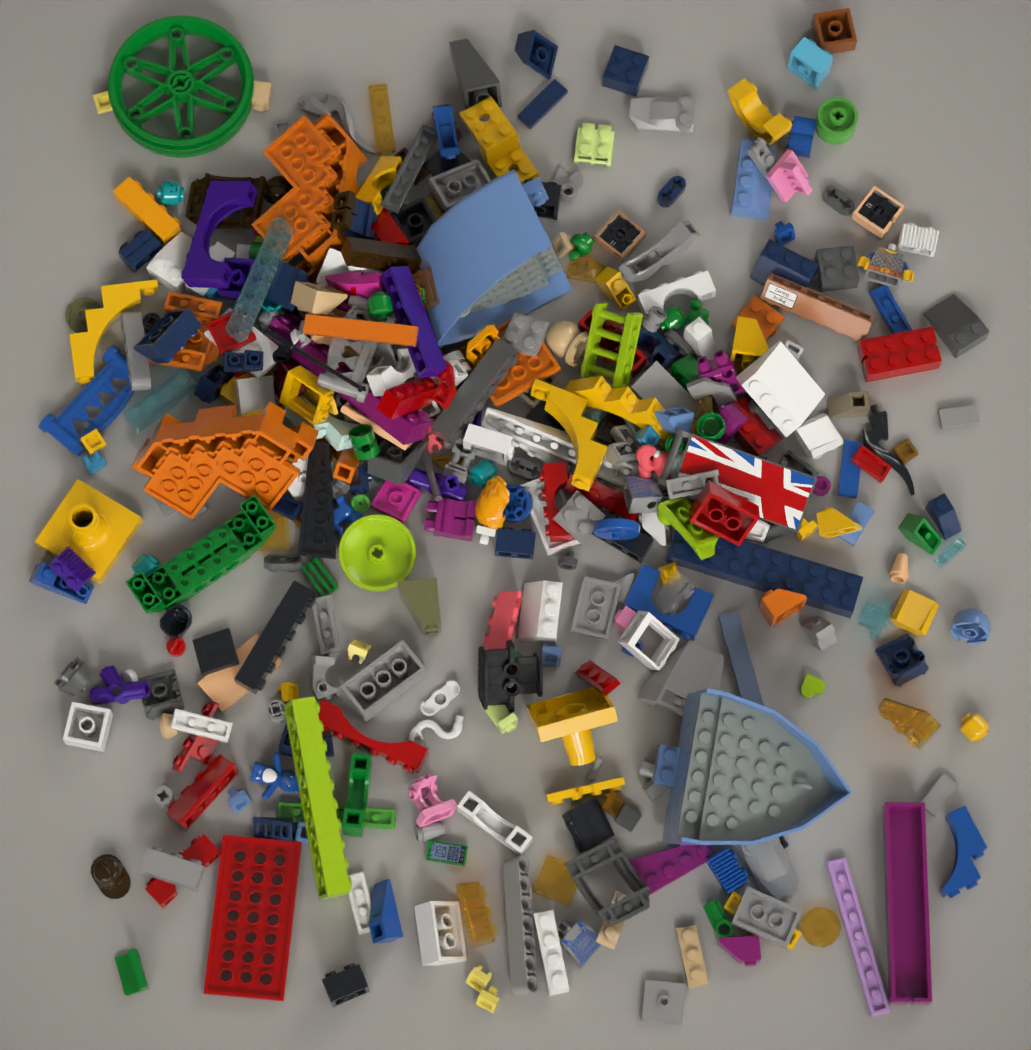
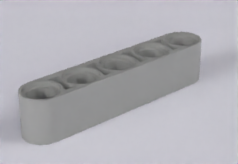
M141 312L121 313V326L131 391L151 390L148 358L134 349V346L144 337Z

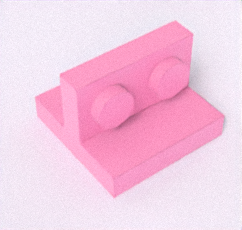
M787 150L766 175L771 186L783 202L787 203L795 192L809 195L812 191L807 180L808 174L792 150Z

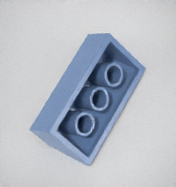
M742 139L731 216L768 221L772 186L747 153L749 148L754 146L755 141ZM767 146V148L770 150V152L776 159L777 152Z

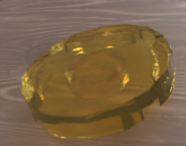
M816 907L809 910L801 922V933L804 939L815 947H827L833 944L841 931L837 915L832 910L824 907Z

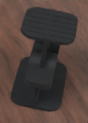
M512 640L506 641V649L484 650L482 646L478 648V696L484 710H487L490 705L506 704L508 711L514 712L515 696L518 694L537 693L538 697H542L543 667L537 652H533V656L515 657V647ZM509 665H515L510 670L506 669ZM509 683H515L513 687L506 688Z

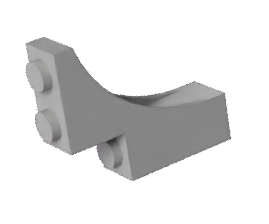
M690 221L679 222L676 227L650 249L634 259L623 263L619 267L623 278L629 282L648 280L662 265L672 264L700 236L699 232Z

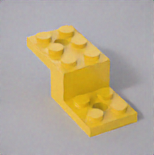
M492 97L459 113L460 118L478 142L480 156L496 178L509 172L512 168L519 169L516 174L522 185L525 179L529 180L539 177V172L520 147L518 133ZM483 117L489 118L486 122L480 121Z

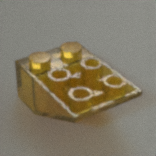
M884 698L878 707L880 710L879 714L885 720L889 719L894 724V729L900 734L903 733L908 738V743L919 750L942 726L927 711Z

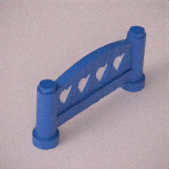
M112 345L102 357L107 363L105 367L57 418L49 413L38 426L39 429L44 433L48 432L74 455L80 456L85 450V446L80 438L94 429H97L100 433L107 428L123 411L134 393L130 389L126 357L120 353L121 350L115 345ZM111 378L125 380L128 384L122 387L120 393H116ZM98 392L113 394L115 398L110 401L108 406H102ZM85 406L101 408L102 413L97 415L95 420H90ZM73 420L89 422V427L84 428L82 434H77Z

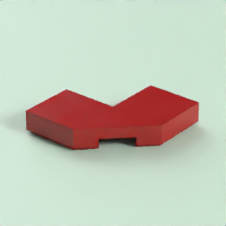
M444 359L447 368L434 377L440 383L431 399L443 409H448L456 395L453 366Z

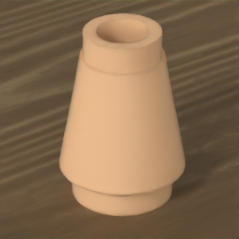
M903 553L896 555L889 573L891 581L895 583H905L909 577L908 556Z

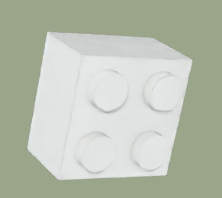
M72 702L63 741L66 745L104 752L113 718L112 711L106 708Z

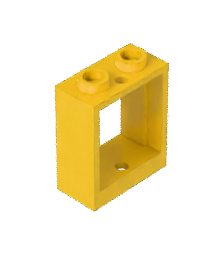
M299 365L288 371L279 402L314 426L327 419L329 407L334 399V391L320 387L317 384L318 377ZM301 383L320 395L317 409L298 397Z

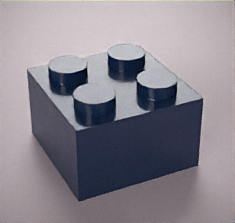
M614 45L603 75L602 86L637 97L648 68L649 56Z

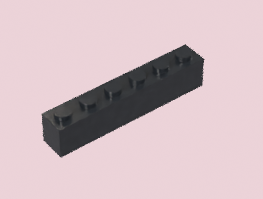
M295 580L293 581L235 676L236 684L254 694L258 690L262 691L266 684L265 679L267 675L272 674L276 668V660L284 655L287 642L292 641L295 637L296 627L298 624L302 625L306 618L305 613L307 609H311L315 604L316 598L313 590Z

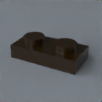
M607 411L595 439L608 445L613 444L615 440L610 431L614 426L623 425L624 419Z

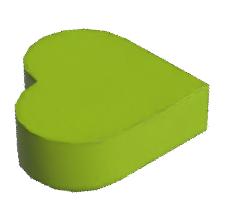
M807 674L800 693L806 699L812 698L814 694L820 695L825 690V683L821 679Z

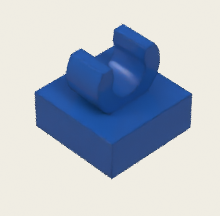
M782 221L775 223L777 228L774 230L776 243L784 245L795 239L794 226L791 222L785 225Z

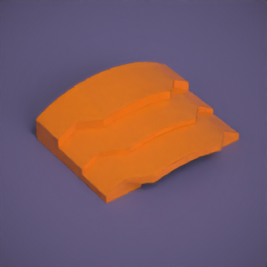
M169 291L164 304L165 312L189 308L202 326L197 330L198 333L186 342V346L182 350L177 351L174 355L175 358L171 362L157 364L148 359V362L165 367L172 366L202 372L205 365L217 361L221 353L218 347L205 337L204 332L207 330V323L222 316L223 302Z

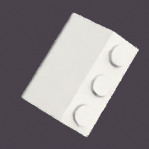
M543 580L524 583L517 640L556 644L562 582Z
M429 901L414 906L422 966H437L467 961L459 902Z

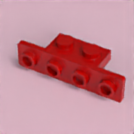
M209 701L203 706L201 710L202 715L212 718L219 704ZM190 734L182 744L183 749L180 754L174 758L171 769L181 772L190 756L200 763L207 765L219 741Z

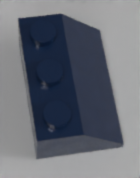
M769 239L750 278L765 285L768 277L773 273L809 288L817 273L819 264Z
M189 308L169 310L134 346V349L157 364L169 363L175 358L174 355L177 351L182 350L186 346V342L198 333L197 330L202 324Z

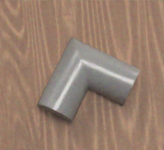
M628 424L614 426L610 434L616 443L609 444L606 452L607 461L611 464L637 460L636 452L641 446L634 439L635 436Z

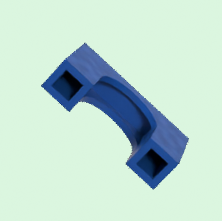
M643 564L625 601L624 608L627 606L636 613L638 610L649 612L671 632L678 633L682 639L695 640L714 595L696 587L688 606L682 612L675 615L663 614L655 608L651 599L661 571Z

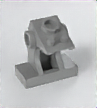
M310 655V688L315 699H321V701L322 699L328 700L332 698L331 694L340 696V691H343L341 687H331L325 680L326 670L330 666L335 665V657ZM322 684L323 688L319 690V686Z

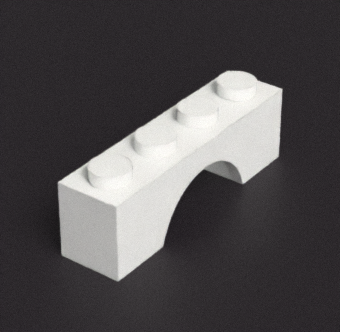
M698 271L690 277H680L669 284L662 283L655 289L642 290L637 296V302L644 317L648 315V311L652 306H657L663 310L665 302L675 295H686L692 299L698 298L704 301L715 297L716 289L709 272Z
M402 345L397 349L398 361L395 369L392 366L376 367L366 375L373 396H383L387 389L401 385L407 379L414 376L416 370L407 346Z
M470 791L467 792L457 805L458 812L519 856L524 854L533 841L531 835L517 825H513L500 817L483 800Z
M550 910L533 914V919L540 945L549 996L569 992L554 912Z

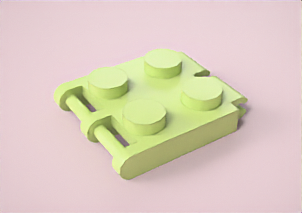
M582 122V128L578 127L574 163L579 161L588 162L590 165L596 163L611 167L615 131H611L612 126L599 124L597 130L595 129V124ZM578 156L590 157L591 159L578 158ZM595 158L608 159V160H607V161L595 160Z

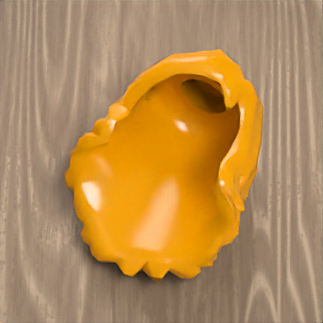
M494 476L486 482L485 488L477 498L475 516L479 523L491 529L502 528L505 521L503 511L510 501V492L507 490L506 482L500 476Z

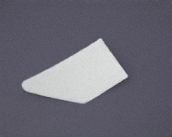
M634 573L614 582L621 584L618 601L622 603L635 577Z

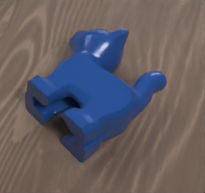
M343 495L336 498L339 506L334 508L335 530L339 532L341 537L345 532L341 526L344 521L348 519L351 525L363 517L360 511L352 509Z

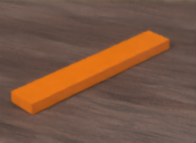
M306 314L303 333L307 335L414 347L417 344L419 331L418 326Z

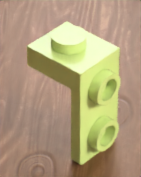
M490 705L487 710H484L501 734L509 733L517 727L518 718L514 712L511 714L505 705Z

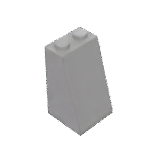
M657 361L646 366L628 385L639 400L656 397L664 409L682 407L694 412V424L702 417L700 413L704 408L696 400L694 401L692 396Z

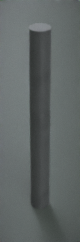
M426 447L421 457L434 500L438 502L442 500V496Z

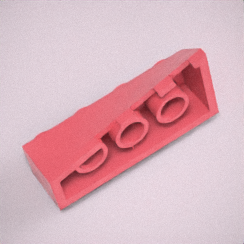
M499 591L498 597L494 596L492 608H495L494 614L489 616L487 626H490L489 634L485 633L483 644L486 645L485 650L506 649V641L513 639L522 603V591Z

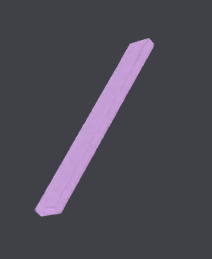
M846 857L827 861L826 866L870 1017L890 1012V1007Z

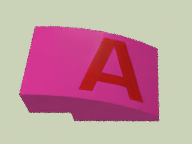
M362 270L325 276L329 287L347 294V298L338 305V307L343 309H351L348 306L351 295H358L367 299L375 292H385L387 295L379 272L363 275Z

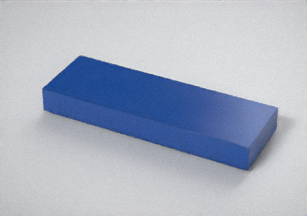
M881 285L869 291L871 299L891 334L912 330L888 286Z
M844 441L838 496L857 498L861 468L850 460L859 446L864 445L863 442Z

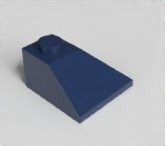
M535 30L518 33L514 50L521 61L545 78L551 79L558 46Z

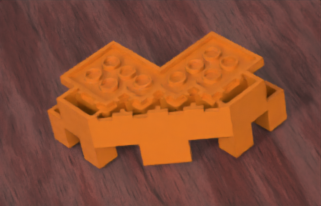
M324 113L313 124L303 115L262 151L293 188L251 224L285 263L289 262L300 252L305 258L295 267L309 275L308 280L314 284H318L316 283V278L329 248L341 251L348 237L331 227L333 211H336L334 210L336 193L350 190L355 193V196L361 188L356 183L357 170L367 161V158L352 139L327 113ZM338 217L337 223L342 222L341 218Z
M270 401L258 415L236 417L238 413L236 405L199 409L194 422L182 423L165 413L156 425L152 438H147L138 450L131 468L147 477H151L145 484L143 491L190 519L195 517L220 482L246 498H250L255 494L263 507L271 511L301 470L287 462L286 459L290 454H293L304 461L314 448L319 431L303 421L295 431L289 429L282 424L286 411Z

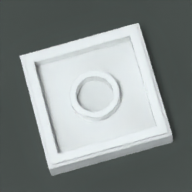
M273 375L263 376L260 380L256 377L235 379L239 417L243 413L265 408L269 401L275 404Z

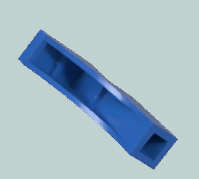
M966 806L948 813L945 817L954 838L955 863L950 878L940 890L943 898L946 896L953 898L960 894L959 890L965 887L969 890L977 886V881L981 879L971 858L976 860L984 856L983 852L987 849V846Z

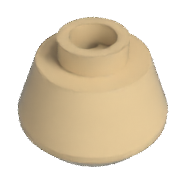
M162 713L159 716L161 734L165 739H170L178 734V730L170 729L173 714Z

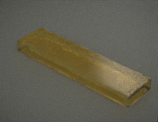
M387 84L369 86L377 154L396 153Z

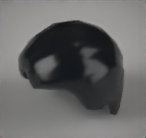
M176 604L165 611L159 621L160 628L169 637L177 638L190 628L193 618L189 609L181 604Z

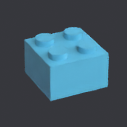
M803 37L791 51L787 69L817 89L829 75L833 57L828 51L819 48L813 40Z

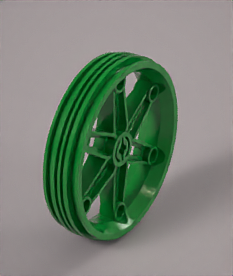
M170 16L157 19L142 26L132 33L121 45L110 68L108 94L117 122L133 141L159 155L189 158L207 154L218 149L239 132L252 109L255 80L252 65L246 51L239 41L226 29L212 21L195 16ZM176 35H181L180 38H174ZM185 35H195L209 39L220 45L222 49L190 65ZM169 36V68L135 57L149 44ZM176 47H181L185 70L176 71ZM226 55H230V56H231V57L228 58V59L223 58V57L226 56ZM218 62L219 65L197 80L194 75L195 73ZM234 63H236L241 75V91L238 100L208 85ZM132 64L136 65L133 68H129V66ZM145 69L167 76L165 83L142 73V70ZM125 73L155 88V90L128 111L124 105L122 95ZM201 90L222 102L218 104L196 95ZM166 93L169 98L168 100L145 111L147 106ZM187 102V126H182L179 103ZM194 105L229 116L214 130L194 137ZM235 105V108L229 109L228 106ZM173 108L178 139L160 137L145 130L140 125ZM136 114L140 115L138 118H132ZM184 135H189V136H190V137L187 138V139H183V138H182Z

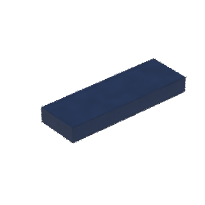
M554 79L517 115V118L531 130L568 93V90Z

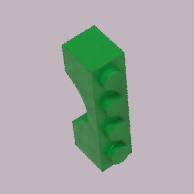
M352 753L348 797L342 821V832L345 836L363 837L373 765L372 755Z

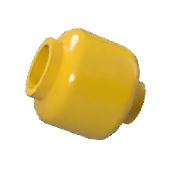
M968 713L960 720L963 723L960 726V731L969 741L976 740L979 742L989 733V724L979 713L973 715Z

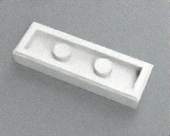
M175 708L170 729L228 743L233 723Z
M362 871L348 875L352 880V889H350L351 892L348 895L359 935L370 932L371 900L364 872Z

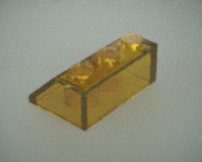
M479 882L456 884V893L471 947L476 948L494 943L495 936H498L495 924L491 925L489 917H492L490 906H486L484 898H487L484 886L480 887Z

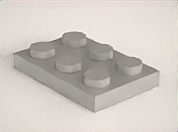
M584 576L571 632L608 641L621 584Z
M747 886L731 924L787 948L802 910Z

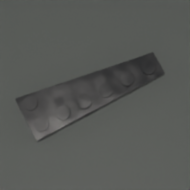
M315 442L314 448L308 455L298 556L336 559L330 443Z

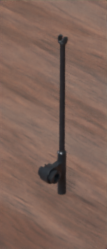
M268 327L264 330V334L279 342L278 349L272 355L273 360L278 364L287 363L291 360L290 349L354 386L359 392L366 391L365 386L355 383L303 351L296 344L294 345L292 341Z

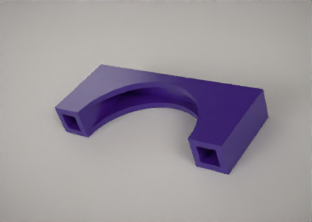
M250 181L210 182L204 204L201 208V214L196 224L195 234L192 237L187 260L181 274L182 280L189 287L229 288L233 271L226 262H219L211 258L209 244L215 228L225 217L239 209L253 207L258 191Z

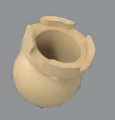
M559 321L554 323L548 330L546 344L552 354L565 358L567 364L577 367L583 362L581 358L586 351L589 333L586 331L581 333V330L572 322Z

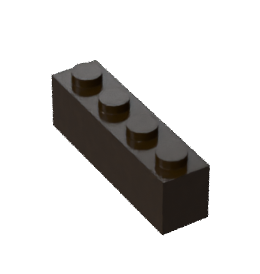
M347 237L341 249L346 266L387 271L390 267L409 266L411 274L415 275L422 261L416 246Z

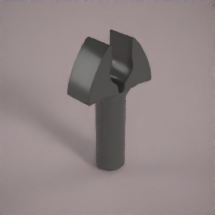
M752 398L748 402L750 412L757 413L766 427L772 430L775 427L774 423Z

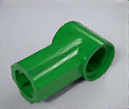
M719 899L704 905L703 909L714 930L715 937L717 939L729 938L733 932V926L729 922ZM726 926L729 933L726 935L720 934L718 927Z

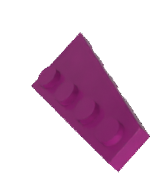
M682 845L629 860L642 881L649 886L650 896L705 864L708 858L715 855V852L711 845Z

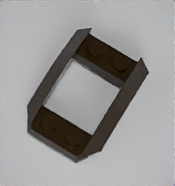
M205 173V177L200 180L196 179L191 183L185 217L197 224L206 198V191L211 181H250L258 191L253 207L242 208L240 220H222L215 229H255L251 224L260 217L264 193L269 191L264 176H260V178L224 177Z

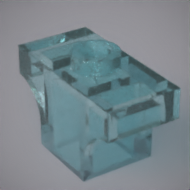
M884 599L882 603L877 605L869 602L866 603L859 625L869 630L870 639L877 641L882 628H887L890 620L887 614L892 601Z

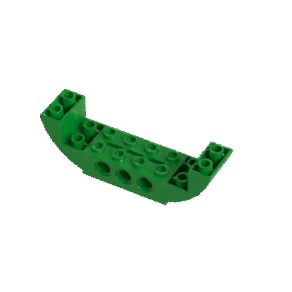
M255 494L241 503L239 507L242 511L147 576L140 571L125 582L146 613L161 612L173 605L188 601L250 559L270 538L276 528V524Z

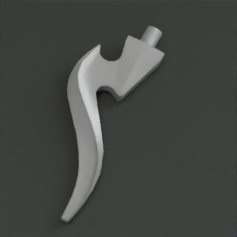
M326 94L328 100L324 103H321L313 95L310 99L303 95L299 97L298 101L304 105L302 110L305 113L321 117L324 113L329 115L333 112L338 113L346 134L356 146L376 155L377 151L368 146L356 131L350 109L344 100L332 94Z

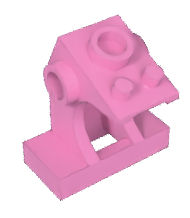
M431 773L426 775L427 779L421 776L413 780L414 784L408 787V796L420 812L416 820L419 827L452 816L457 807L454 799L446 802L439 800L436 795L437 786L435 784L438 776H431ZM427 798L431 806H428L423 799Z

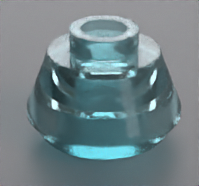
M589 407L588 409L586 408L583 417L597 422L598 430L605 418V411Z

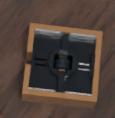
M617 209L594 235V242L620 263H623L646 238V231L635 222L634 224L630 223L629 218Z

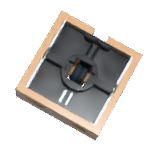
M873 186L854 211L851 219L880 239H883L890 230L892 222H896L905 206L876 186Z

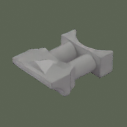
M454 444L452 459L445 465L443 475L453 474L458 477L459 483L465 484L468 477V467L471 461L474 462L476 452L470 454L462 453ZM460 457L464 458L462 464L458 465Z

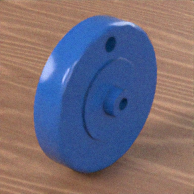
M602 519L594 523L593 533L597 537L608 540H629L640 535V525L629 519Z

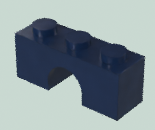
M641 324L637 345L649 351L651 355L647 360L650 363L657 361L665 370L670 368L681 353L657 331L650 332Z

